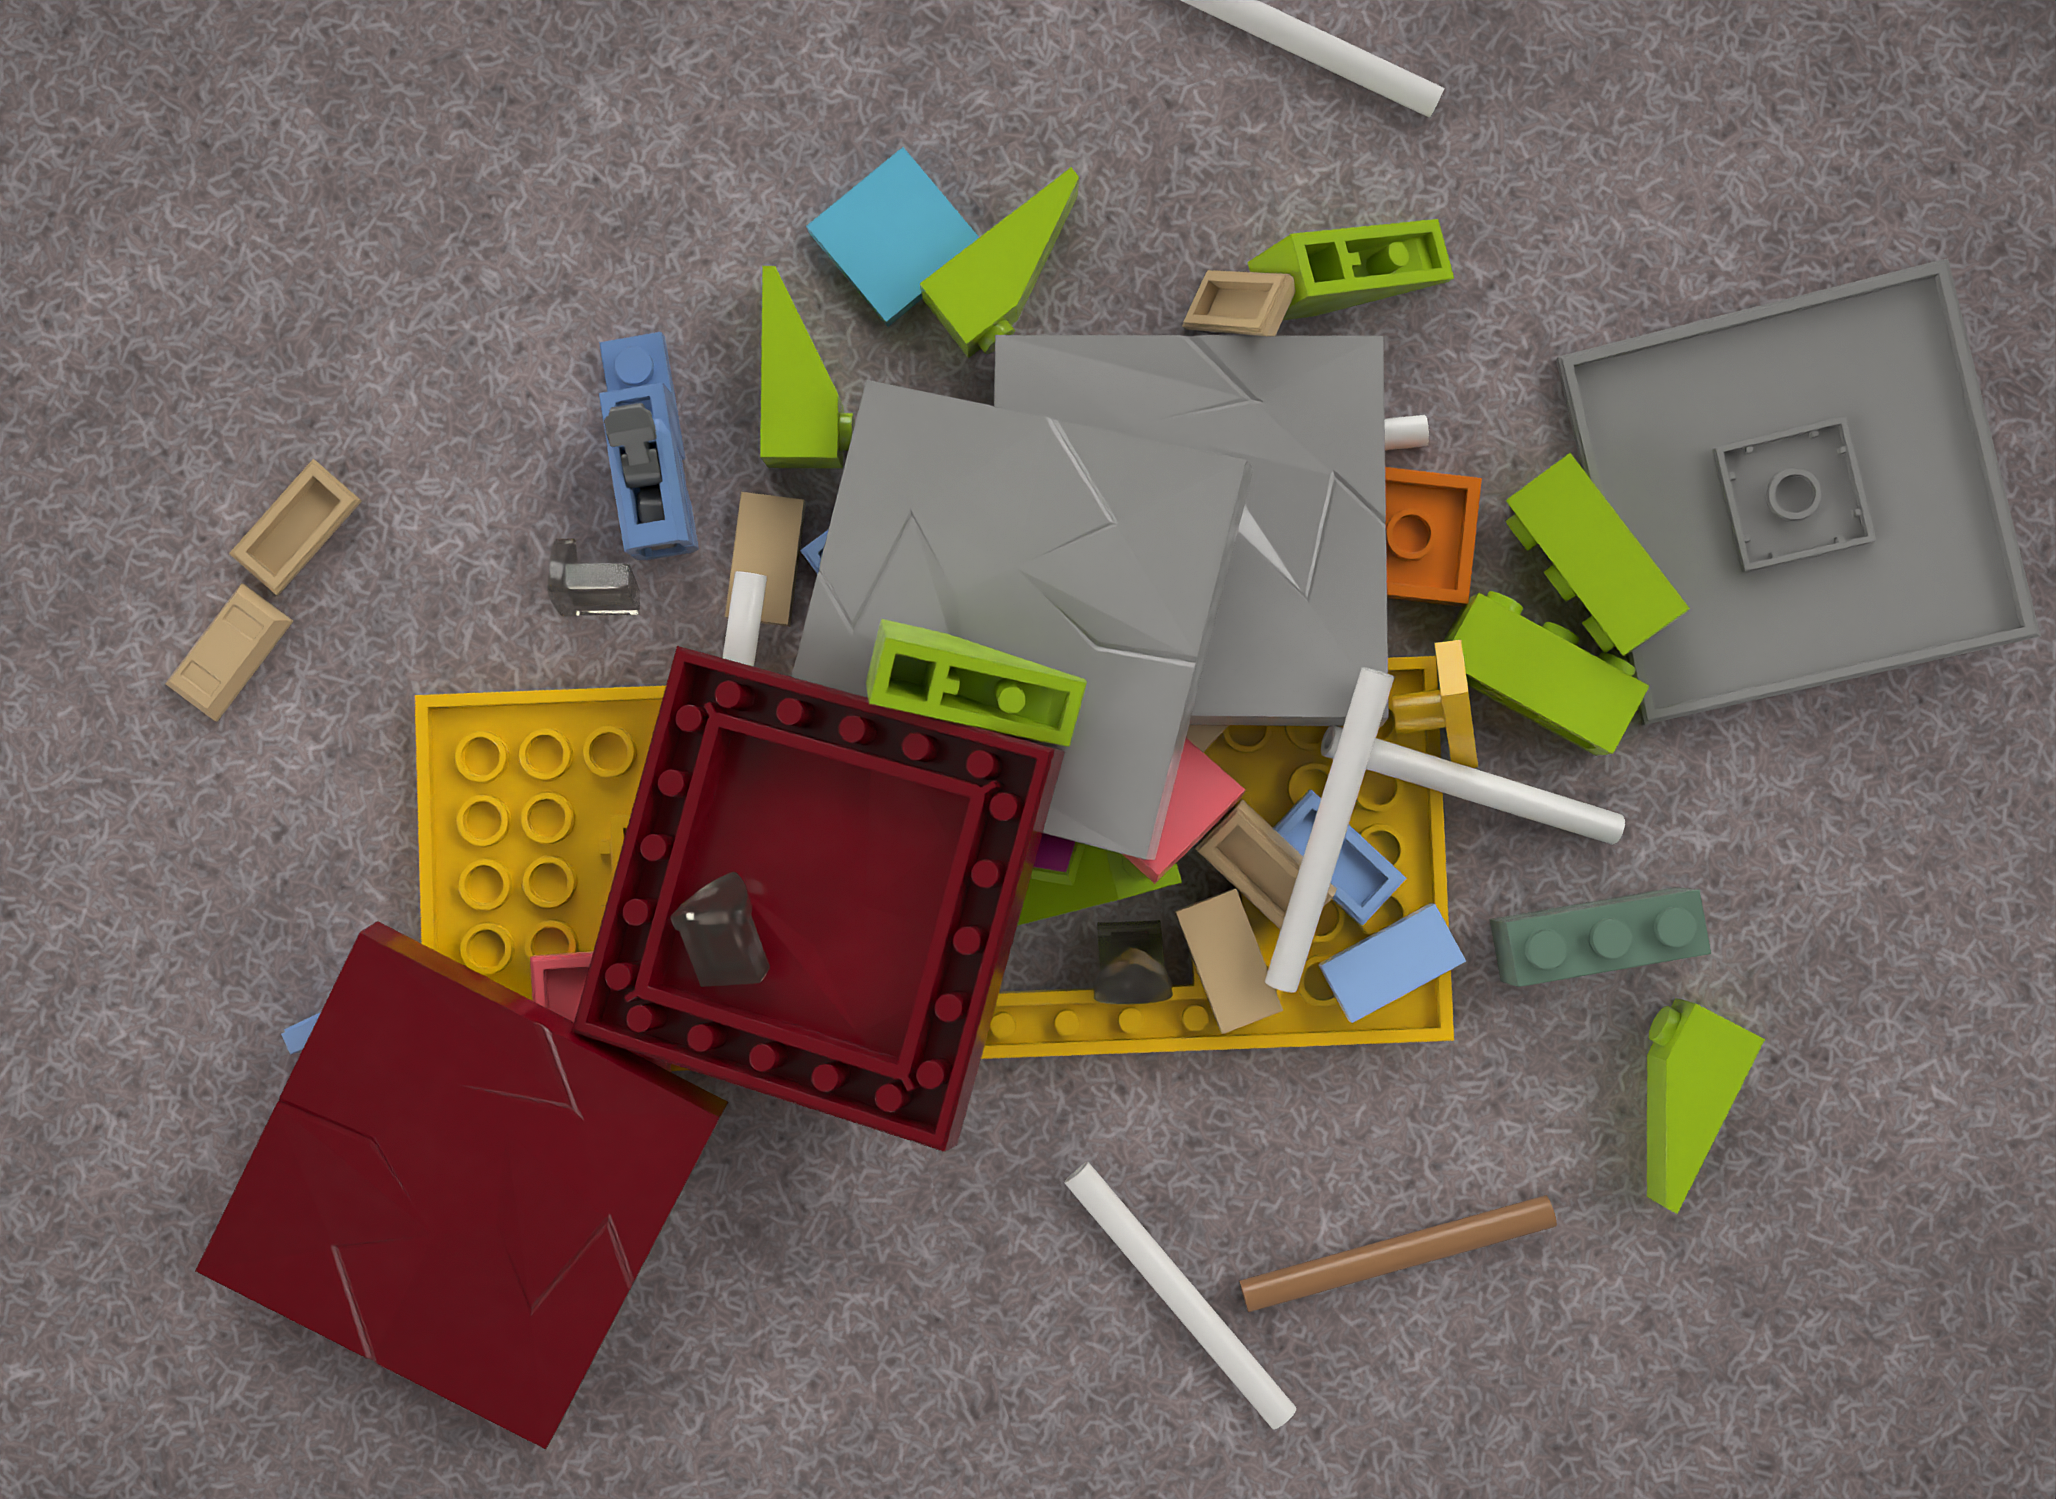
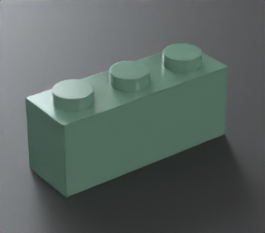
M1673 887L1489 919L1500 981L1516 987L1711 954L1700 889Z

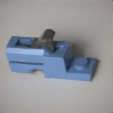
M662 332L599 342L607 392L599 393L624 552L636 560H652L695 552L699 550L682 463V460L686 458L666 338Z

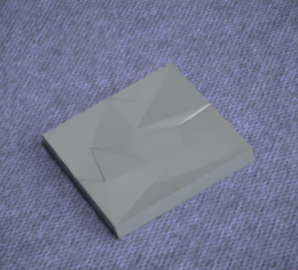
M995 335V407L1247 459L1253 467L1189 725L1344 726L1361 668H1370L1388 674L1383 336L1197 335L1187 337L1181 335ZM1388 700L1379 727H1382L1389 718Z
M866 380L792 677L868 698L866 678L880 621L885 619L947 633L1085 679L1087 684L1070 747L993 730L988 731L1065 752L1043 833L1145 860H1155L1253 467L1247 459Z

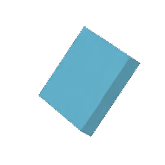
M904 147L899 149L806 226L809 234L887 327L922 300L920 283L979 238Z

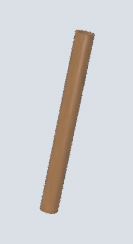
M1544 1195L1239 1280L1247 1311L1252 1312L1557 1226V1220L1548 1196Z

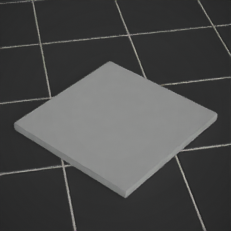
M1948 258L1557 357L1556 363L1582 469L1690 608L1686 614L1626 655L1627 662L1636 669L1633 677L1650 686L1638 707L1642 725L2041 637Z

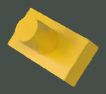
M1461 640L1434 643L1440 689L1392 696L1397 734L1446 728L1451 762L1471 768H1479Z

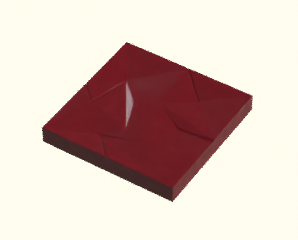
M677 646L572 1032L943 1152L948 1151L958 1145L1065 752L966 724L870 704L867 697Z
M377 921L359 932L195 1272L547 1449L729 1102L627 1049L572 1032L574 1022Z

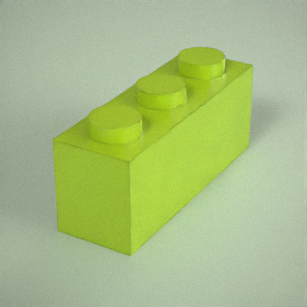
M1568 453L1505 500L1515 513L1505 520L1506 524L1527 551L1539 544L1553 565L1543 571L1566 602L1575 595L1580 598L1592 614L1582 624L1604 653L1616 646L1625 657L1690 610L1571 453Z
M1489 591L1487 596L1477 593L1469 597L1468 604L1461 607L1443 642L1461 640L1467 686L1595 756L1613 754L1650 687L1633 677L1636 669L1628 662L1614 655L1601 652L1599 657H1596L1576 646L1580 640L1579 637L1560 625L1545 622L1541 627L1520 615L1523 607L1503 594Z

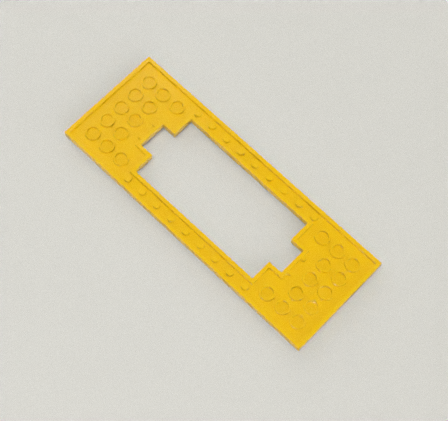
M1436 656L1388 658V674L1394 676L1388 697L1389 718L1382 727H1379L1376 738L1441 758L1440 728L1397 734L1392 703L1393 695L1438 689ZM666 685L415 695L421 944L532 1001L530 957L534 955L594 951ZM1229 725L1203 752L1245 789L1241 800L1243 799L1272 828L1308 790L1314 791L1322 798L1333 762L1332 758L1322 756L1321 754L1322 739L1329 726ZM1368 769L1365 770L1349 825L1407 879L1363 926L1359 925L1332 899L1323 906L1297 991L1285 992L1275 989L1283 1011L1222 1034L1191 957L1192 984L1001 991L997 998L981 1059L1454 1041L1451 970L1351 1023L1348 1021L1318 966L1320 962L1430 903L1436 904L1449 928L1443 793ZM1239 891L1240 900L1268 970L1281 930ZM671 1064V1071H685V1070H689V1069H686V1068H683V1067H680V1066Z

